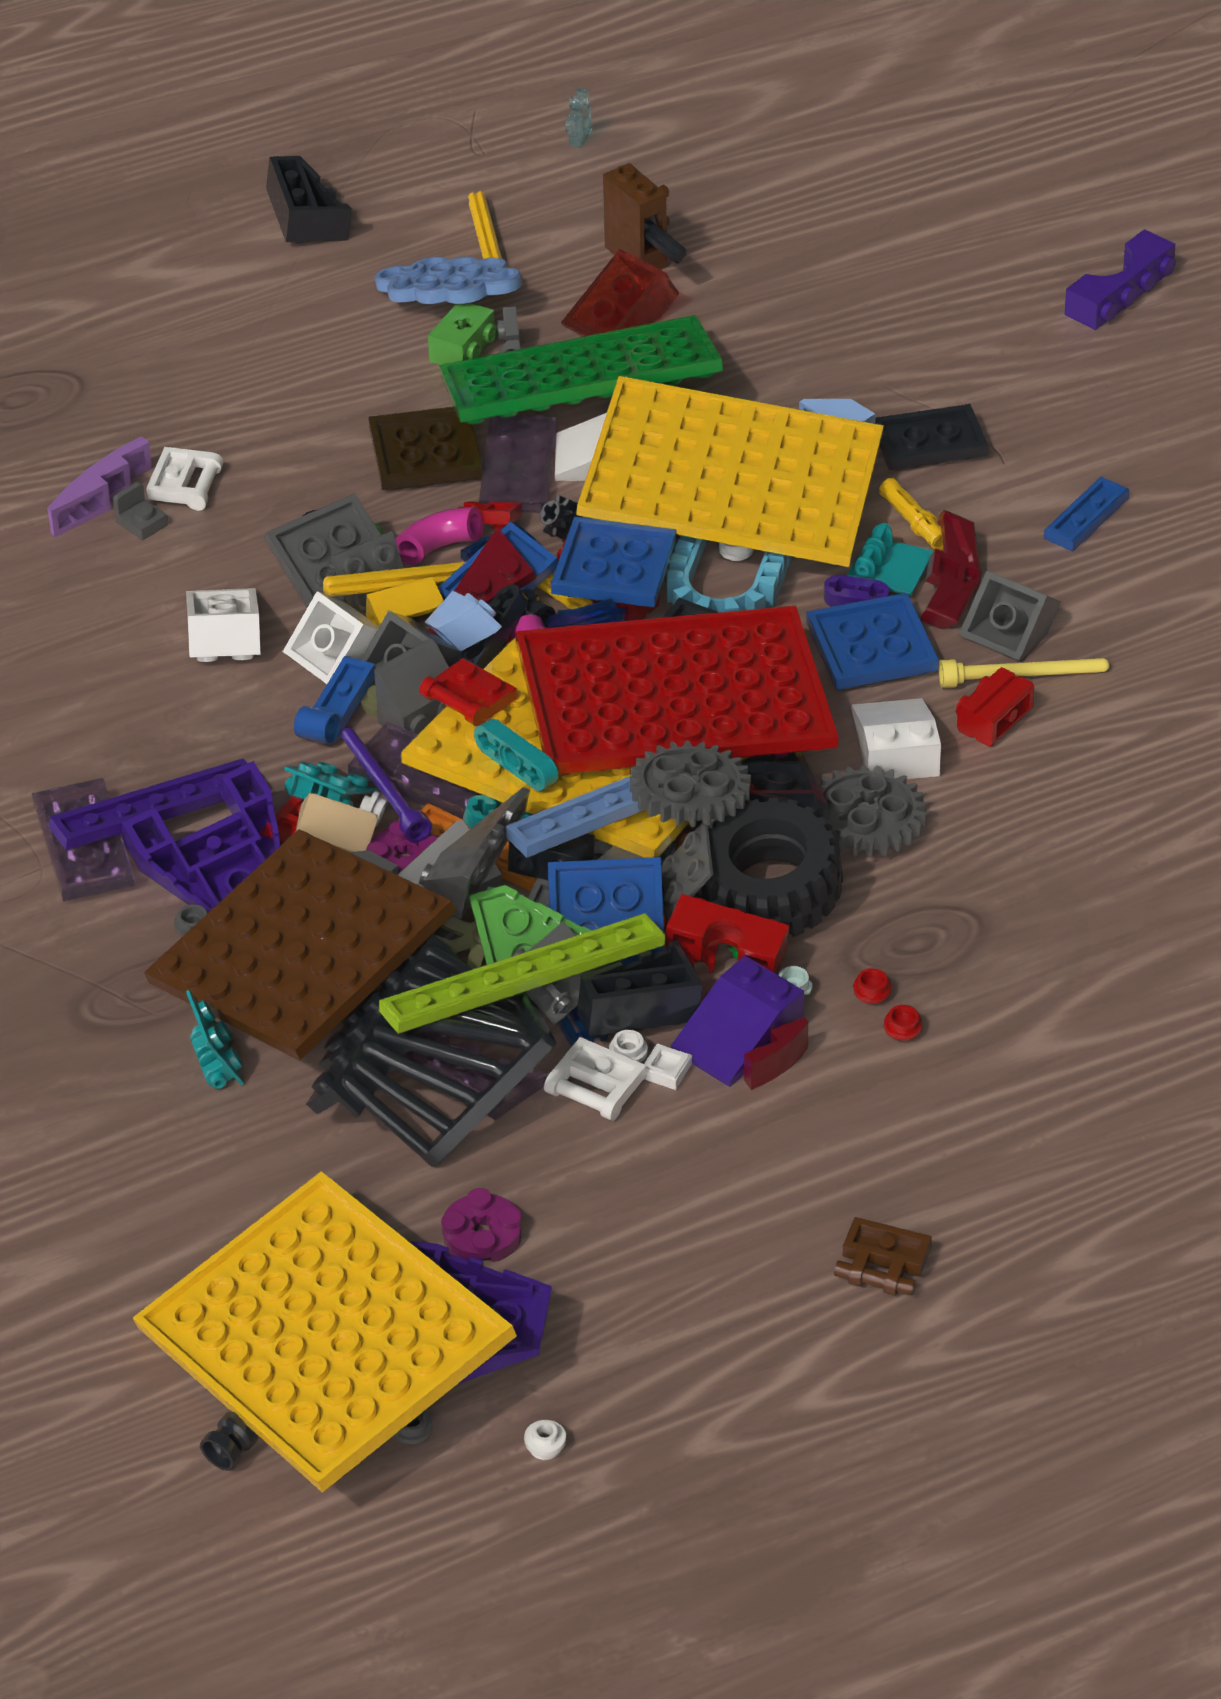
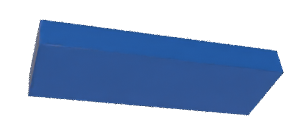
M1104 477L1098 478L1044 529V539L1073 552L1129 499V489Z

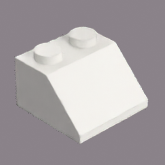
M317 591L283 652L327 684L344 656L358 660L362 659L379 626L343 600Z

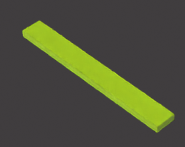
M644 913L379 1000V1012L399 1034L663 946L665 944V934Z

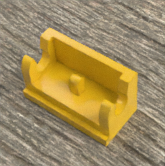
M428 577L367 594L366 617L380 627L388 611L412 618L433 613L444 600L433 577Z

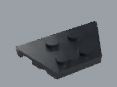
M801 751L788 752L787 757L775 759V754L760 755L757 758L741 760V766H748V775H751L749 800H746V803L758 799L759 802H767L769 798H779L781 802L788 803L790 799L800 802L804 809L807 806L819 812L820 817L823 816L828 820L829 807Z

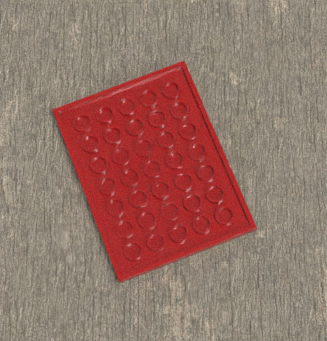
M796 605L516 631V646L542 752L553 760L560 775L631 768L636 766L637 758L644 759L645 751L656 754V746L658 745L665 749H670V742H674L678 747H684L685 741H689L692 747H697L700 742H704L706 749L718 745V752L722 753L730 750L731 758L838 748L839 736Z

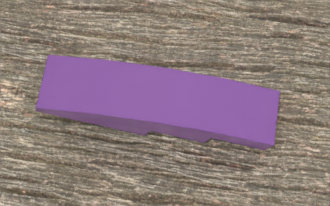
M142 436L111 452L70 483L47 508L51 535L54 537L61 535L111 510L110 499L115 494L129 487L132 478L152 469L149 442Z

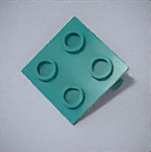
M881 523L874 527L872 536H868L847 576L879 580L888 585L889 591L901 594L908 593V595L912 596L928 566L933 550L893 541L891 526L887 523Z
M319 761L317 765L300 762L299 766L284 767L285 771L293 773L292 777L287 778L284 789L288 791L290 796H297L304 800L309 793H314L353 806V802L350 801L352 794H373L375 791L380 793L379 789L368 785L369 780L355 774L344 776L338 773L339 768L326 762Z
M187 990L186 993L198 1023L192 1029L190 1040L206 1083L214 1089H220L226 1085L227 1081L235 1078L241 1086L244 1085L239 1071L243 1067V1063L236 1050L232 1046L230 1047L229 1042L233 1040V1036L223 1020L215 1021L214 1012L205 999L199 1002L192 992Z

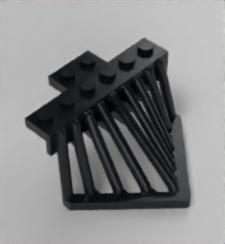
M432 934L381 983L382 987L379 992L373 994L364 1006H357L341 1021L344 1024L342 1029L336 1032L324 1046L327 1052L319 1064L326 1071L312 1084L311 1088L314 1092L306 1105L316 1114H319L339 1102L354 1117L360 1116L364 1108H366L432 1167L440 1163L555 1047L557 1042L539 1008L526 994L522 997L513 995L398 1034L379 1012V1000L452 977L451 973L458 975L473 970V968L461 962L459 957ZM423 1031H430L521 1048L523 1051L512 1062L504 1065L497 1060L416 1035ZM410 1050L492 1075L495 1079L484 1091L477 1093L475 1090L402 1056V1054ZM396 1070L469 1106L457 1118L450 1121L390 1079L386 1074ZM381 1090L441 1132V1134L429 1144L374 1095L375 1091Z

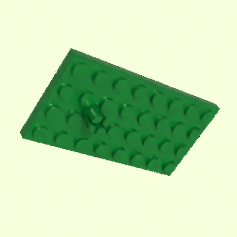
M696 315L439 365L441 378L461 423L466 422L468 424L481 423L488 417L498 415L500 417H512L517 415L518 411L528 409L543 411L549 409L553 404L563 402L565 404H578L584 398L594 396L599 398L612 397L618 376L674 385L680 383L685 378H709L715 372L723 371L722 358Z

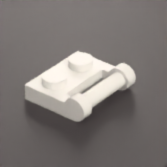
M164 447L146 488L147 499L187 504L193 510H203L208 502L209 497L207 493L214 476L222 469L223 458L213 452ZM195 467L203 468L195 488L187 487Z
M579 1037L548 1075L544 1084V1091L555 1097L561 1094L600 1111L602 1117L614 1121L620 1114L623 1104L647 1076L646 1065ZM571 1076L610 1094L604 1097L569 1082L567 1079Z

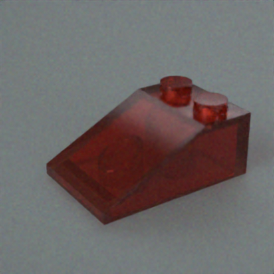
M619 248L561 321V324L582 337L651 324L662 317L680 293L666 272Z

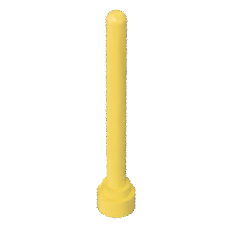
M1105 658L963 666L962 662L956 663L955 659L940 660L939 681L941 688H956L957 684H963L964 680L982 679L984 676L990 677L1001 667L1015 673L1016 677L1106 672L1110 665Z

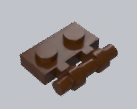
M854 1217L843 1244L842 1255L854 1259L851 1264L838 1260L834 1276L848 1279L849 1284L859 1287L864 1283L883 1288V1292L896 1296L899 1292L913 1296L916 1280L903 1277V1274L907 1272L920 1276L932 1247V1236ZM871 1263L887 1267L889 1270L886 1273L868 1268V1265Z

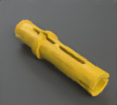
M888 478L883 481L879 487L881 491L879 494L910 524L911 531L916 536L924 538L933 550L939 549L942 551L941 526L937 523L936 516L931 511L923 509L895 478Z

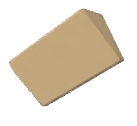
M309 793L301 804L296 831L298 829L305 831L347 852L366 851L368 844H370L378 815L314 793Z

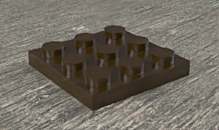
M454 406L368 417L382 490L483 478L481 460L472 424L461 423Z

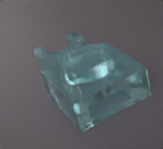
M576 88V97L570 98L569 107L572 114H569L566 119L565 130L569 133V146L581 148L592 131L591 105H588L589 90Z

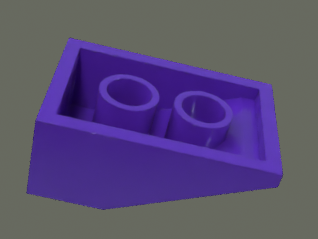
M743 956L719 977L674 1040L671 1048L692 1055V1064L731 1087L744 1075L745 1053L757 1047L770 1044L771 1030L804 1017V990L747 956Z

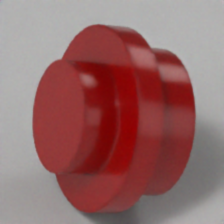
M868 968L858 974L853 983V992L863 1002L880 1003L890 996L891 982L882 970Z
M897 1005L891 1008L885 1016L884 1030L894 1039L910 1040L920 1034L922 1019L917 1010L912 1006Z

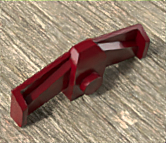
M943 510L938 517V522L941 525L944 552L935 549L930 555L925 582L937 586V589L920 617L921 621L939 629H946L958 623L972 595L979 588L982 577L974 522Z

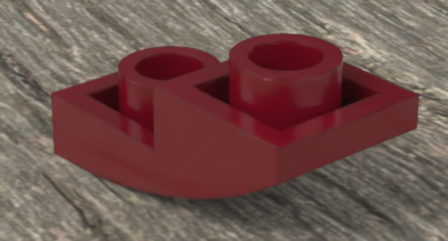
M805 1017L771 1030L770 1044L757 1047L744 1054V1081L751 1090L772 1081L786 1072L808 1049V1021Z

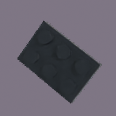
M971 404L875 418V424L884 426L880 448L889 470L987 456L988 444Z

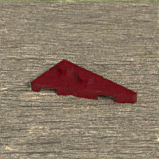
M498 528L493 532L454 591L463 596L469 593L478 601L481 599L489 605L497 592L503 587L514 584L522 589L534 581L536 576L531 567ZM429 627L428 630H430L432 633H434L435 635H437L438 637H440L435 631H433V630Z

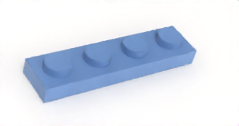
M629 776L506 826V837L527 858L643 810L638 808V801H632Z

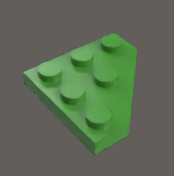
M507 885L469 895L487 965L510 958L521 948L526 952L529 951L562 922L576 936L592 931L566 919L564 915L545 905L522 896L518 891ZM522 992L516 995L522 997L523 995H525V993Z

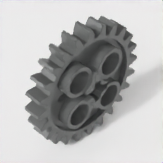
M685 741L684 747H678L674 742H670V749H665L658 745L656 746V754L645 751L644 759H636V766L631 767L630 792H632V801H638V808L640 810L648 809L649 817L661 814V822L664 823L672 818L675 819L676 826L682 824L684 820L689 821L691 827H695L696 822L700 820L709 826L711 818L724 822L725 814L736 816V808L744 809L745 801L749 800L751 775H748V766H741L740 757L731 759L730 750L719 753L718 745L706 749L704 742H700L697 747H692L689 741Z
M862 764L860 771H854L852 767L847 766L845 774L833 770L832 778L827 776L821 777V784H818L829 807L828 821L832 825L833 831L837 834L840 852L851 848L853 856H857L860 850H865L868 857H872L874 850H879L883 856H887V849L889 847L900 852L901 843L911 846L913 837H920L921 828L925 827L927 803L923 802V792H917L916 783L907 784L906 775L895 778L893 769L884 774L881 773V768L878 765L873 771H868L865 764Z

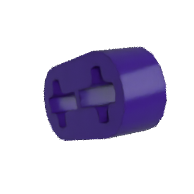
M835 575L829 577L824 582V601L830 607L889 596L888 585L879 580Z

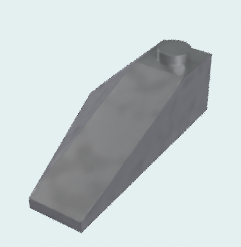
M521 788L442 851L434 865L429 863L426 865L419 884L452 900L456 909L452 916L462 919L471 904L469 895L478 892L508 841L506 826L519 821L525 813L530 793L529 789Z

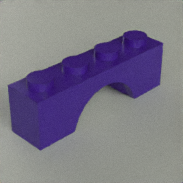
M1146 229L1142 230L1125 243L1124 271L1107 276L1085 274L1066 289L1064 315L1097 330L1104 323L1112 320L1126 306H1130L1140 295L1149 291L1158 281L1172 273L1176 265V244Z

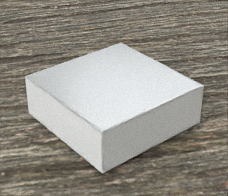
M656 1044L644 1063L647 1070V1076L644 1080L676 1090L692 1065V1055Z

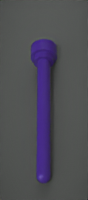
M349 727L343 729L341 732L342 739L399 815V828L406 839L412 843H418L426 839L432 831V823L425 813L410 807L356 732Z

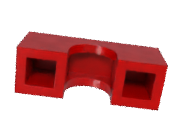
M681 894L666 926L665 950L669 942L678 940L688 958L701 961L705 951L710 946L729 944L738 950V961L743 956H747L777 974L787 951L789 925L779 923L773 919L745 913L736 908H728L711 903L702 898Z

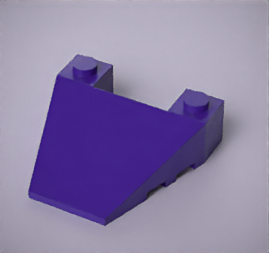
M254 761L221 776V797L232 815L178 841H174L155 807L122 822V841L139 871L186 904L200 905L209 913L212 908L275 852L281 845L273 808L272 793ZM268 822L272 839L259 834Z
M409 1241L513 1326L517 1335L458 1384L540 1355L552 1286L507 1269L503 1273L485 1267L483 1260L472 1256L468 1260L450 1254L449 1248L440 1244Z

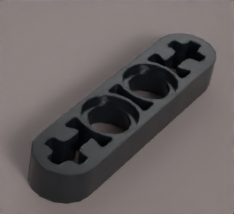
M512 584L503 587L489 604L496 612L493 618L502 627L496 633L462 650L453 664L464 658L484 669L499 654L528 605V598L517 585Z

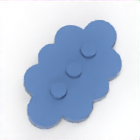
M469 256L450 260L444 257L424 258L410 266L402 265L382 269L374 276L377 290L388 292L389 300L393 302L417 300L422 304H435L444 301L453 304H465L480 300L486 295L510 293L521 288L523 285L520 271L515 268H508L507 261L501 258L478 260Z

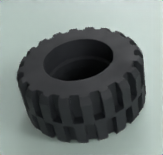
M769 798L767 802H759L758 799L748 801V805L744 809L736 808V816L727 815L724 818V822L715 820L712 823V829L708 828L713 875L701 887L704 900L789 925V934H792L793 937L803 934L804 928L808 926L811 929L822 922V915L827 917L835 908V902L840 899L842 893L843 875L840 846L832 825L826 818L820 817L819 812L809 806L804 809L800 802L790 799L788 803L781 802L779 798ZM765 860H786L798 865L797 868L788 874L776 878H755L742 873L751 865Z

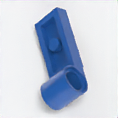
M344 656L313 707L304 705L297 712L294 720L296 736L328 745L333 744L343 728L348 724L366 694L367 689L375 679V664Z

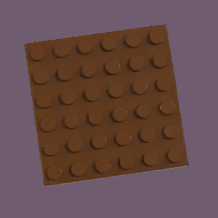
M298 829L195 926L186 932L168 951L159 957L144 974L150 984L189 1004L190 1001L186 991L190 990L199 1002L203 999L207 1001L216 1018L300 1061L456 912L452 900Z

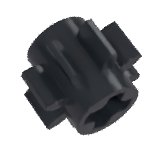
M557 495L556 501H548L543 506L540 514L542 523L546 525L543 532L566 540L574 516L583 518V516L577 515L578 502Z

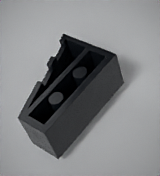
M301 156L269 157L266 189L285 241L304 243L308 241L348 240L352 208L347 203L341 204L335 198L336 192L331 187L325 188L320 182L321 176Z
M678 940L669 942L667 949L652 955L648 950L640 953L638 960L623 966L619 961L581 976L577 1014L589 1036L607 1035L623 1030H643L659 1026L679 1025L687 1023L699 1007L702 983Z

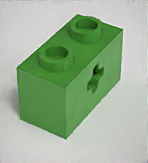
M473 303L455 304L428 335L429 362L442 365L478 358L480 353L489 343L495 340L497 335L494 310Z

